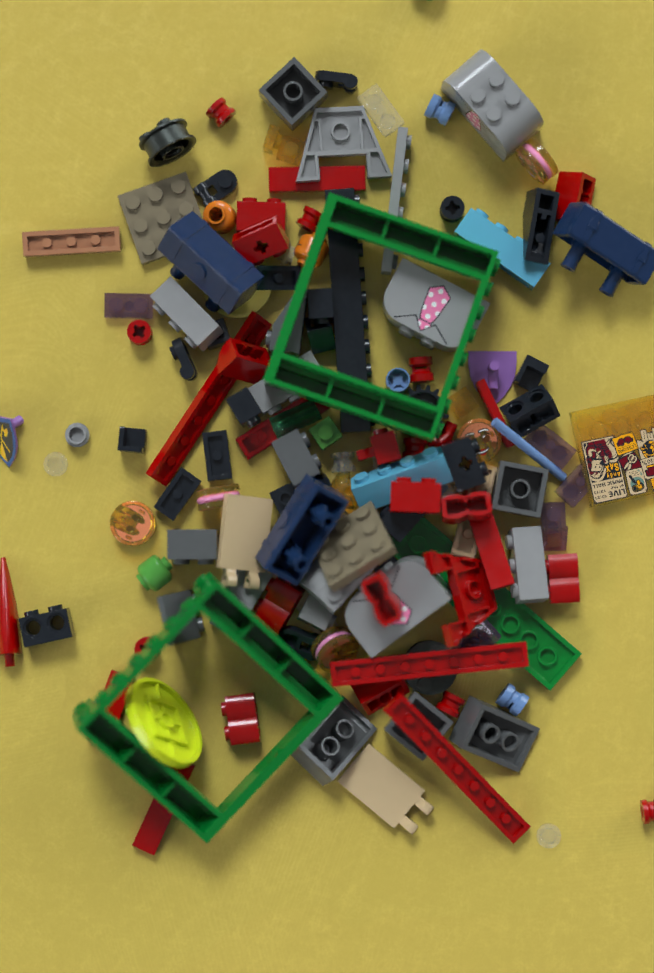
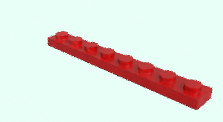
M252 311L234 339L259 346L267 331L272 327V324L258 313ZM217 365L215 366L145 474L167 487L237 379L218 374Z
M526 641L329 662L332 687L529 666Z
M401 692L382 709L513 844L531 827Z

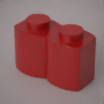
M478 491L467 496L454 494L442 498L440 503L442 523L455 525L465 520L479 522L490 518L492 514L490 493Z
M577 553L546 555L545 566L549 604L580 602Z
M379 570L364 578L362 581V591L367 600L373 604L377 620L384 627L400 620L404 613L400 599L392 593L391 582L387 575Z
M278 576L276 579L273 577L270 579L265 587L267 591L265 599H259L254 607V611L272 630L279 634L289 622L305 589Z
M255 692L225 696V702H221L222 716H227L228 726H224L226 741H230L231 746L260 742L261 733Z

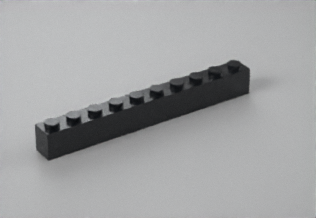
M354 188L325 190V203L329 192L360 203L359 195H354ZM328 229L337 372L367 382V378H372L371 363H366V354H370L369 339H364V330L368 329V316L363 315L362 306L367 305L366 291H361V281H365L364 267H359V257H363V243H358L357 238ZM340 411L341 434L370 432L371 426H375L373 422Z

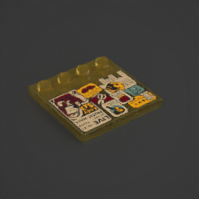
M654 395L569 413L590 508L654 494Z

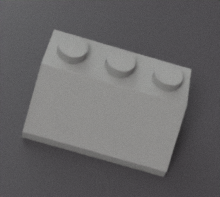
M316 559L310 565L309 570L305 573L299 584L327 611L333 614L375 567L333 592L327 583L318 559Z

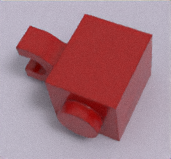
M387 427L373 431L374 436L369 437L372 447L356 451L358 461L375 457L377 466L402 458L394 430L388 431Z

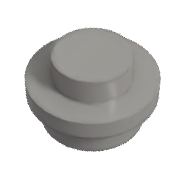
M81 423L71 424L65 432L66 441L73 447L84 446L90 437L88 428Z

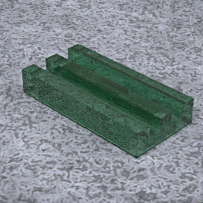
M309 400L268 419L278 439L296 429L299 430L321 420L322 417L315 402Z

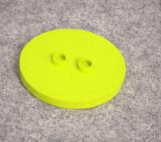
M145 677L133 683L126 692L125 708L130 725L139 741L156 759L170 767L186 768L194 763L202 752V736L198 722L188 704L173 688L158 679Z

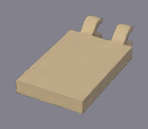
M224 494L216 567L223 568L221 582L225 586L236 587V570L246 571L244 588L259 589V572L265 573L266 569L256 560L255 556L260 550L262 542L270 533L273 499Z
M369 743L338 779L342 786L390 826L395 828L399 823L411 834L415 832L418 825L406 816L410 808L415 804L426 815L434 808L421 796L425 789Z

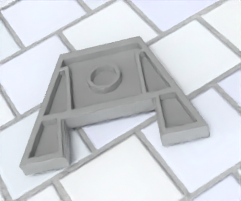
M363 106L314 109L296 183L320 182L319 158L366 156L367 179L392 178L388 164Z

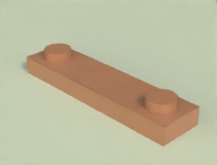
M119 226L22 232L24 257L121 252Z

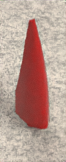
M1 557L0 656H5V667L15 666L14 654H22L21 629L6 558Z

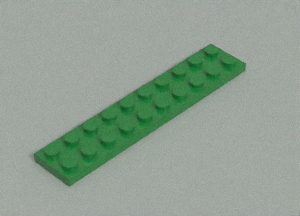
M425 517L421 518L400 543L389 534L397 551L394 556L398 560L409 555L423 557V553L435 551L438 554H450L453 542ZM439 572L449 586L447 572ZM506 587L493 590L498 608L481 624H477L476 627L495 644L526 641L529 666L523 668L548 690H551L582 653L525 604H515V598L511 597V593ZM452 595L448 603L455 608Z

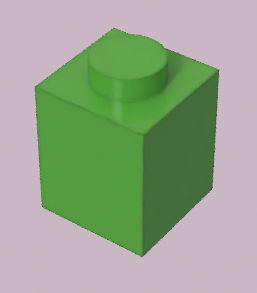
M329 416L309 429L310 434L322 451L343 438Z

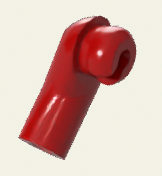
M446 421L438 439L434 438L427 445L429 447H439L451 441L458 425Z

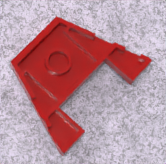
M435 551L423 553L425 565L430 575L442 571L447 572L448 583L451 587L459 621L441 627L447 648L457 646L460 643L459 640L468 636L477 624H481L498 608L494 591L490 590L480 559L455 557L452 554L446 553L438 554Z

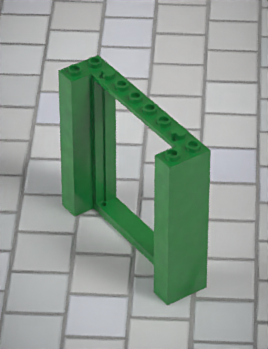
M329 192L263 379L264 384L431 443L434 438L438 439L444 423H441L440 419L442 413L447 414L452 400L448 399L451 389L456 390L460 376H457L456 373L459 366L464 367L468 353L464 352L467 342L472 344L476 329L472 327L475 319L480 320L485 306L480 304L483 296L488 297L493 283L489 282L490 276H495L501 262V259L497 258L499 251ZM328 229L480 281L437 407L285 354Z
M210 571L206 575H200L195 580V586L192 590L196 595L193 598L189 597L187 601L182 603L180 612L175 617L171 616L165 621L162 631L158 635H152L147 640L145 649L140 654L137 652L130 658L128 666L123 672L119 671L112 677L109 687L105 691L103 689L100 690L97 696L93 698V701L90 698L85 702L81 701L74 708V714L72 715L76 729L206 843L221 830L344 699L326 678ZM199 611L208 617L308 709L306 714L218 807L174 768L156 759L143 746L137 736L107 710L114 700Z

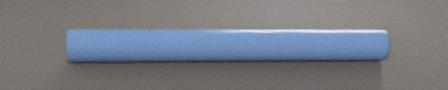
M493 419L491 422L492 427L543 468L549 469V473L560 482L565 480L567 474L500 419Z

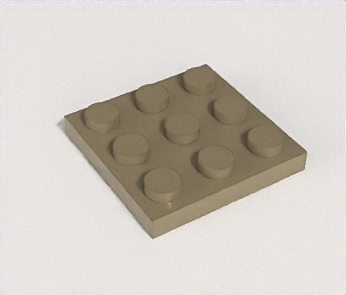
M186 172L118 195L142 265L165 257L157 248L172 224L192 211L203 220Z
M370 501L337 521L316 556L329 587L335 592L392 557L397 551L376 506Z

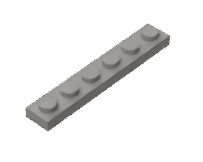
M398 126L388 213L402 218L404 207H399L400 197L405 198L406 183H402L403 173H408L409 159L404 158L405 150H410L412 135H407V127ZM384 248L381 274L391 275V270L397 268L398 255H394V251Z

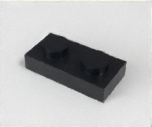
M254 266L265 276L256 290H295L300 277L301 266Z
M227 430L202 433L208 481L232 479Z
M181 467L154 505V508L174 521L202 481Z

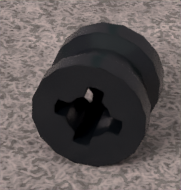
M457 196L446 197L440 206L442 219L448 223L459 221L465 209L463 201Z

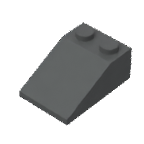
M307 291L285 354L296 358L300 357L308 298ZM292 297L273 323L272 331H267L265 345L266 348H269L271 354L274 351Z
M191 590L157 597L163 624L169 617H175L180 612L182 603L187 601L189 597L193 598L196 594H192ZM196 614L168 643V646L201 638V632L205 631L202 617L198 618Z
M343 695L344 699L291 754L322 786L332 782L377 730Z
M469 696L449 740L461 749L519 772L540 728L487 702Z

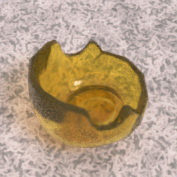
M342 471L333 478L330 487L339 491L350 501L345 509L356 510L358 504L351 491L350 472Z

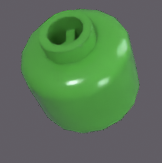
M152 555L138 566L136 577L147 591L150 589L158 591L172 580L170 570L173 569V566L165 556L160 559L158 556Z

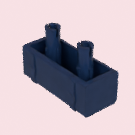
M571 202L553 232L554 235L571 245L561 266L571 272H575L583 255H586L610 271L599 288L600 292L609 297L614 296L621 280L628 284L645 285L654 271V248L652 245L644 242L604 215L602 211L595 209L586 202Z
M194 211L172 224L157 248L174 264L170 269L172 277L181 280L186 275L209 296L205 305L212 312H217L221 307L228 315L253 296L265 277L254 267V264L250 261L248 262L213 230L208 222L202 220Z
M308 474L304 476L299 486L297 485L294 490L295 493L268 537L262 542V546L255 556L264 569L296 586L299 585L303 576L309 570L311 563L350 502L339 491Z

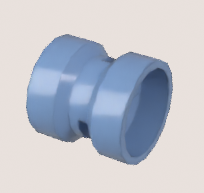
M434 94L424 116L430 119L436 118L440 124L446 126L456 104L451 101L445 102L441 96Z
M402 368L390 370L385 380L387 389L396 393H403L410 384L408 372Z
M508 683L495 703L501 707L508 708L509 713L516 717L528 702L529 696L517 692L516 688Z

